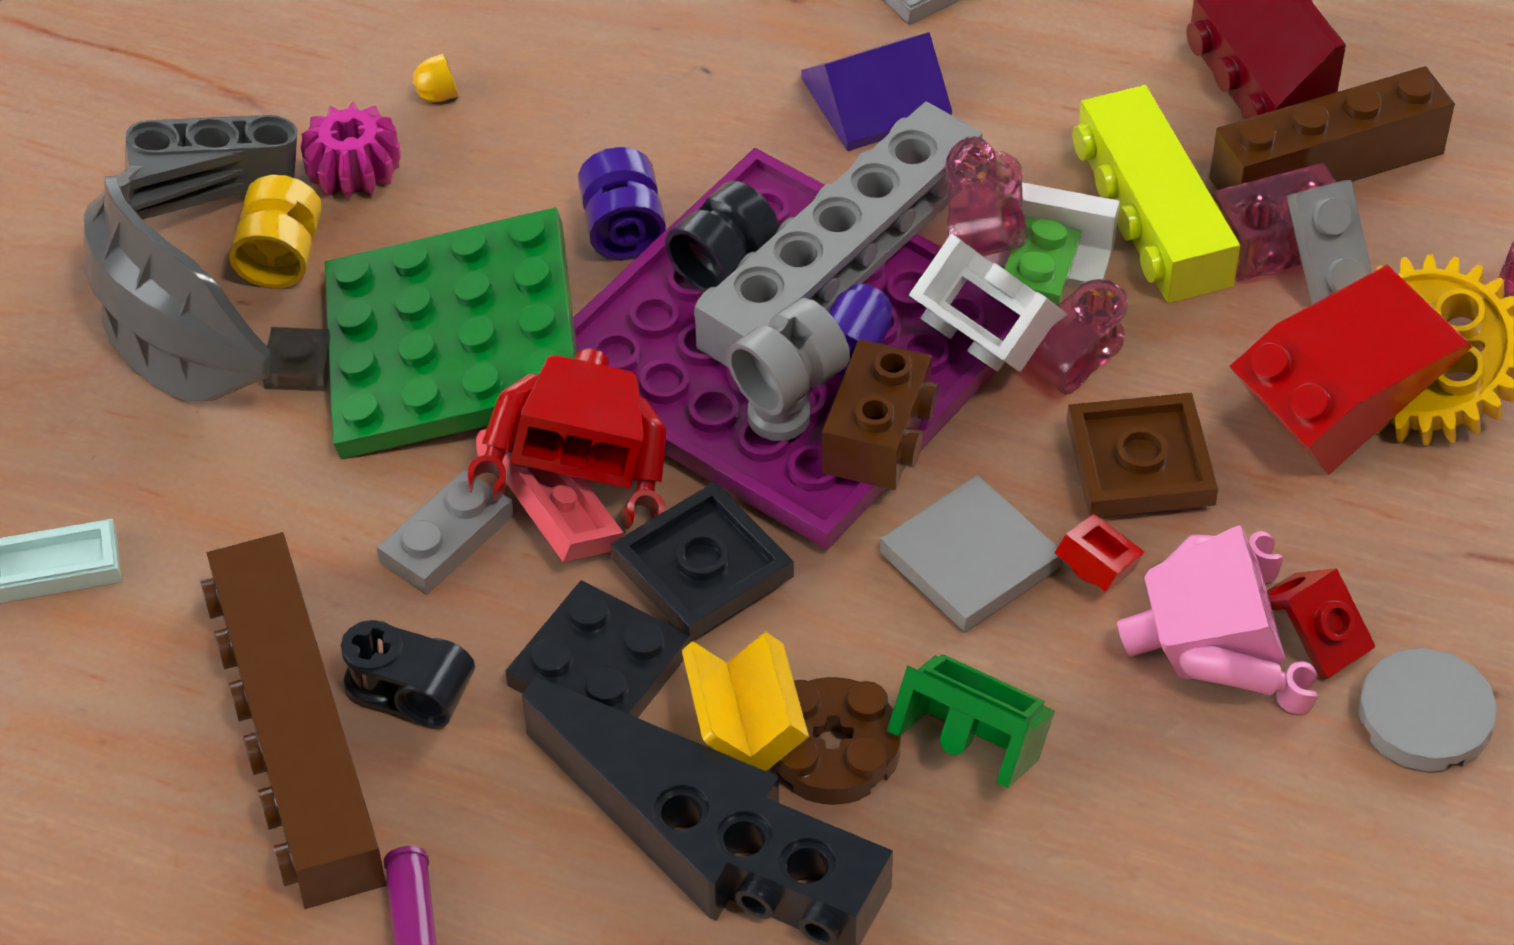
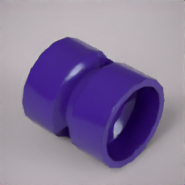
M615 147L593 154L582 164L578 173V183L585 210L590 244L598 254L608 259L621 261L636 259L666 231L664 214L660 198L658 197V188L651 161L645 154L636 149Z

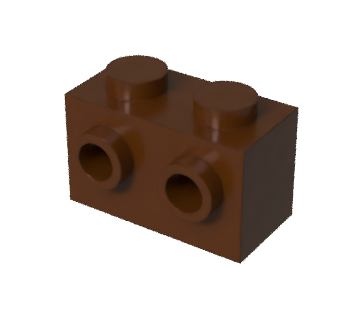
M858 339L822 430V473L896 490L904 466L914 468L917 463L923 438V431L918 430L921 420L931 421L938 404L940 384L931 382L932 355Z

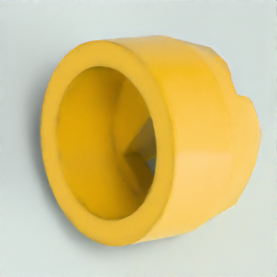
M444 53L427 58L413 72V84L416 87V92L423 100L444 102L459 97Z

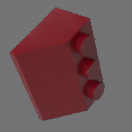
M1193 0L1191 23L1186 28L1188 44L1192 52L1196 56H1201L1212 70L1218 87L1223 92H1228L1241 109L1244 120L1338 92L1346 43L1311 0Z

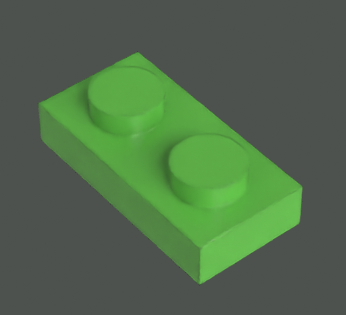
M1024 216L1005 270L1059 307L1078 251L1082 231L1065 227L1055 220H1037Z

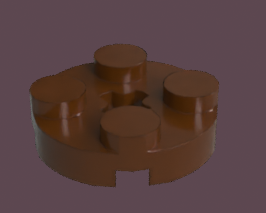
M824 677L809 681L794 680L809 737L770 768L776 776H778L779 772L784 780L793 785V793L815 803L829 805L847 804L859 801L870 795L871 786L880 782L886 774L888 780L896 770L900 758L901 735L897 736L887 731L894 710L888 703L887 692L882 686L871 681L859 682L840 677ZM828 731H837L845 734L849 739H842L839 749H827L825 740L817 737Z

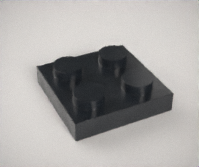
M715 481L611 544L612 560L677 629L690 635L691 641L794 577V561Z
M580 580L505 670L507 686L523 694L533 678L538 676L639 718L684 661L682 649L691 643L690 635Z

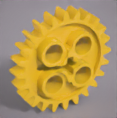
M1427 254L1423 269L1414 270L1407 257H1403L1400 262L1401 273L1398 275L1447 322L1459 317L1473 320V322L1463 326L1450 324L1470 343L1472 348L1375 434L1384 430L1391 423L1395 425L1396 439L1400 443L1405 440L1411 429L1419 430L1423 445H1429L1433 431L1442 429L1448 441L1453 443L1456 442V426L1464 423L1470 431L1477 435L1481 433L1480 414L1484 413L1490 418L1499 421L1502 418V403L1500 399L1514 402V296L1503 298L1504 280L1502 278L1492 280L1483 285V266L1479 264L1464 275L1460 273L1459 257L1454 256L1449 261L1445 270L1436 268L1433 254ZM1480 346L1485 348L1483 351H1478ZM1459 371L1473 375L1464 381H1453L1446 378L1451 373Z

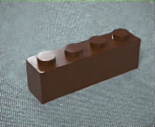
M1427 66L1224 125L1216 128L1209 178L1231 211L1238 217L1287 202L1286 195L1339 181L1351 180L1353 182L1444 154L1455 103Z

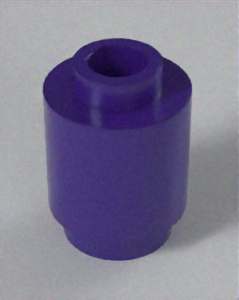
M866 284L852 285L847 291L840 293L829 310V314L836 320L845 335L850 359L858 339L882 344L892 325V305L890 300L882 291ZM849 363L847 364L845 369H843L836 375L844 376Z

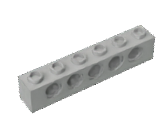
M927 101L907 118L899 119L883 140L871 150L863 151L848 171L833 184L829 183L822 187L812 203L795 218L790 217L786 219L768 242L756 252L748 253L740 261L733 273L717 287H711L701 295L694 310L696 348L729 368L727 352L730 345L755 328L763 325L767 326L771 317L796 300L802 298L814 300L829 312L833 302L840 293L847 291L852 285L862 284L980 176L983 133Z

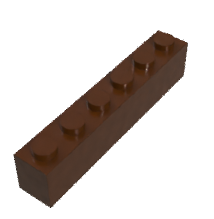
M284 532L206 552L212 578L200 581L210 619L223 616L225 622V629L214 631L224 670L237 667L241 679L228 683L238 721L252 719L255 733L243 736L253 775L267 772L271 786L258 790L268 830L282 827L285 836V843L274 845L284 886L298 883L305 909L386 886L379 846Z

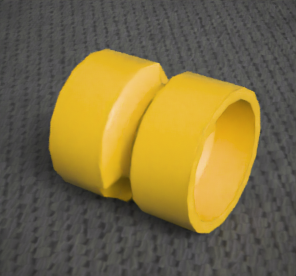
M286 175L260 177L249 185L239 216L240 221L235 230L229 252L230 264L239 276L252 284L273 289L291 287L303 279L313 247L312 241L315 237L322 212L321 200L314 189L301 180Z

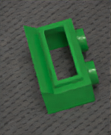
M942 654L939 657L933 656L918 669L907 665L887 731L900 736L927 713L945 721L940 736V744L951 755L962 753L972 744L975 735L1006 749L996 783L1009 788L1039 760L1055 711L1044 706V700Z

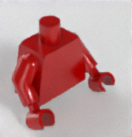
M584 349L576 353L574 358L560 355L547 357L539 374H527L500 393L482 444L488 446L486 453L472 460L468 467L467 478L470 493L474 489L477 476L487 472L496 475L498 478L493 489L492 500L495 501L503 495L506 489V469L503 460L507 452L512 454L510 463L629 489L632 480L637 481L636 492L630 497L621 512V522L628 530L634 521V506L641 505L646 507L650 511L652 519L666 510L662 497L655 492L656 482L661 483L663 477L666 428L648 400L639 396L638 379L631 371L610 367L607 356L601 351Z

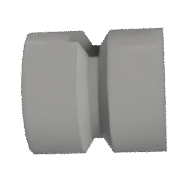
M807 298L793 302L771 317L767 326L763 325L755 328L730 345L727 352L728 366L740 391L752 405L763 413L772 416L782 413L805 397L810 387L822 385L845 369L850 361L849 347L845 335L836 320L824 307L814 300Z

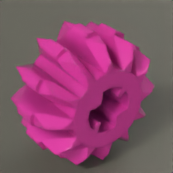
M354 101L344 110H338L329 105L327 116L310 117V127L307 131L301 133L302 141L300 147L305 173L309 176L311 183L319 184L322 187L326 196L340 190L348 200L354 192L362 190L373 196L376 184H391L394 170L400 167L401 150L396 128L390 117H383L379 114L376 106H370L361 111L357 108Z

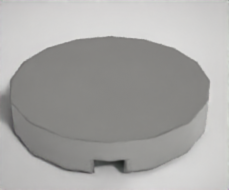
M1419 648L1397 651L1376 663L1364 679L1357 713L1361 726L1364 722L1365 729L1371 735L1369 741L1379 753L1403 767L1436 772L1445 771L1449 764H1457L1463 760V765L1480 755L1491 739L1497 704L1490 684L1473 665L1451 653Z

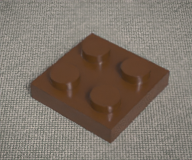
M1192 392L1068 405L1067 425L1089 516L1093 513L1098 517L1216 505L1218 486Z

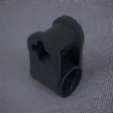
M368 620L359 622L347 630L341 642L343 660L349 666L346 669L344 684L346 693L353 702L362 707L375 708L407 718L416 724L429 728H442L449 723L476 667L471 655L458 644L445 639L430 638L391 626L384 621ZM378 639H381L383 642V653H379ZM363 675H366L367 689L363 687Z

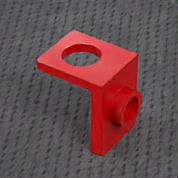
M1337 568L1294 573L1267 590L1272 610H1286L1319 678L1331 677L1375 648V643Z

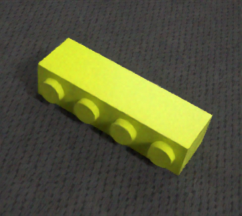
M1142 85L1081 100L1079 125L1075 126L1072 131L1075 151L1080 160H1087L1091 166L1100 197L1120 201L1117 221L1120 232L1126 241L1132 240L1139 252L1142 271L1147 281L1156 283L1167 304L1234 287L1240 244L1148 87Z

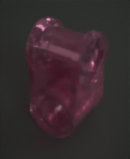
M977 136L966 137L958 141L951 148L946 158L945 166L949 207L947 218L948 237L952 233L984 257L1020 248L1025 244L1027 238V224L1023 208V171L1021 164L1014 156L1003 151L995 152L989 142Z
M1096 279L1087 281L1057 305L1068 315L1051 327L1025 365L1065 395L1076 391L1094 371L1111 357L1118 354L1123 347L1125 332L1120 322L1126 315L1128 298L1126 292L1118 284L1110 280Z

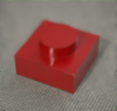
M1094 513L1066 533L1054 554L1071 566L1072 571L1080 579L1098 586L1105 593L1129 575L1145 553V551Z

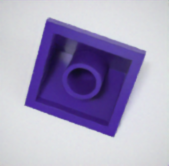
M930 32L903 38L801 70V79L847 151L883 140L899 119L910 116L925 101L952 115L951 104Z

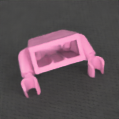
M1241 525L1217 536L1201 534L1188 536L1161 564L1149 569L1144 577L1152 609L1117 621L1123 646L1130 658L1162 647L1179 678L1233 686L1269 696L1276 691L1279 705L1287 712L1295 715L1309 712L1318 698L1317 692L1304 690L1310 688L1317 677L1316 671L1310 663L1305 661L1295 662L1289 666L1286 672L1281 671L1278 664L1286 661L1265 583L1273 582L1278 577L1284 558L1278 553L1271 554L1275 541L1267 532H1255L1248 541Z

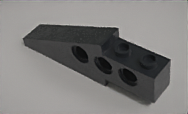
M538 676L533 678L522 695L527 735L710 919L717 921L727 902L732 900L748 914L760 919L774 918L799 929L808 939L819 945H860L892 888L893 850L780 804L779 776ZM681 825L691 826V828L685 830L673 829ZM743 851L755 853L745 857L734 855L737 852ZM800 878H813L818 881L805 884L796 880Z

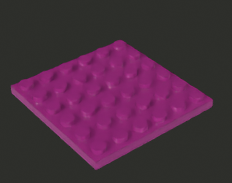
M754 147L573 317L577 353L584 349H596L607 356L610 367L631 371L637 376L639 396L648 400L665 425V455L707 480L715 481L724 490L828 550L886 489L822 473V430L844 376L835 375L820 386L810 387V398L808 400L810 404V423L803 433L796 438L785 441H771L760 437L751 429L748 423L749 400L740 391L730 369L696 348L694 310L695 305L704 292L691 286L679 275L670 262L665 248V238L668 232L689 213L698 210L704 204L706 198L723 183L733 180L743 182L754 188L767 200L774 210L780 226L786 219L790 217L795 218L812 203L821 188L825 186L823 183ZM915 234L862 284L879 289L891 302L892 325L882 344L932 355L931 382L940 384V393L933 419L931 421L922 419L918 429L923 431L922 450L996 370L967 351L974 340L957 329L950 339L920 318L927 308L909 296V294L942 247ZM968 279L950 304L1002 341L1020 317L1019 314L1000 301H996L994 297Z

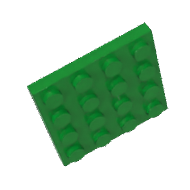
M557 207L325 261L333 445L340 459L488 426L496 401L503 390L527 374H539L547 357L560 355L574 358L577 353L563 223Z

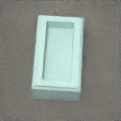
M113 519L0 538V603L122 582L117 532Z

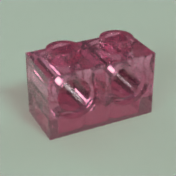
M1324 163L1214 191L1213 199L1240 244L1235 277L1237 282L1262 275H1272L1281 270L1302 265L1286 195L1335 183L1336 181Z

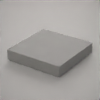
M976 475L880 538V553L964 632L979 624L1063 565V560L1054 554L1057 546L979 475Z

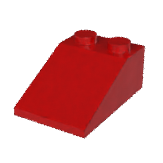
M1387 264L1278 322L1230 365V368L1255 400L1329 475L1472 347L1455 328Z

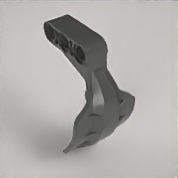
M251 115L137 122L126 131L125 171L118 177L117 175L105 176L104 191L88 204L84 213L83 253L85 274L94 295L102 303V324L109 341L131 368L153 386L176 398L186 401H214L248 385L269 378L271 350L248 326L231 304L221 286L197 262L150 228L143 219L230 196L246 195L249 185L260 177L286 175L294 178L297 128L294 123L286 118L276 115Z

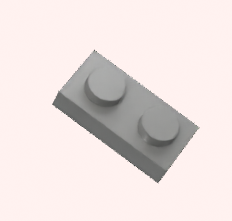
M1351 180L1339 181L1286 195L1311 305L1372 273Z
M466 469L377 547L380 564L426 595L514 516L512 500L503 494L499 499L493 501L492 493L494 488L478 477L475 479L474 489L470 493L467 478L468 471Z

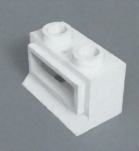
M952 233L909 294V296L927 308L920 317L923 321L950 339L957 329L974 340L967 351L997 372L1005 362L1021 372L1051 327L1068 315L1038 291L1035 292L996 263H992ZM967 279L1020 315L1003 341L950 305Z

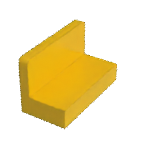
M765 631L728 663L693 641L682 649L701 735L706 744L723 754L767 771L809 737L785 647L781 641Z

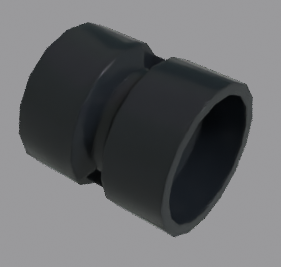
M731 180L723 183L706 198L704 204L698 210L689 213L668 232L665 238V248L670 262L679 275L691 286L705 292L711 287H717L733 273L740 261L748 253L756 252L776 234L780 225L774 210L761 194L743 182Z

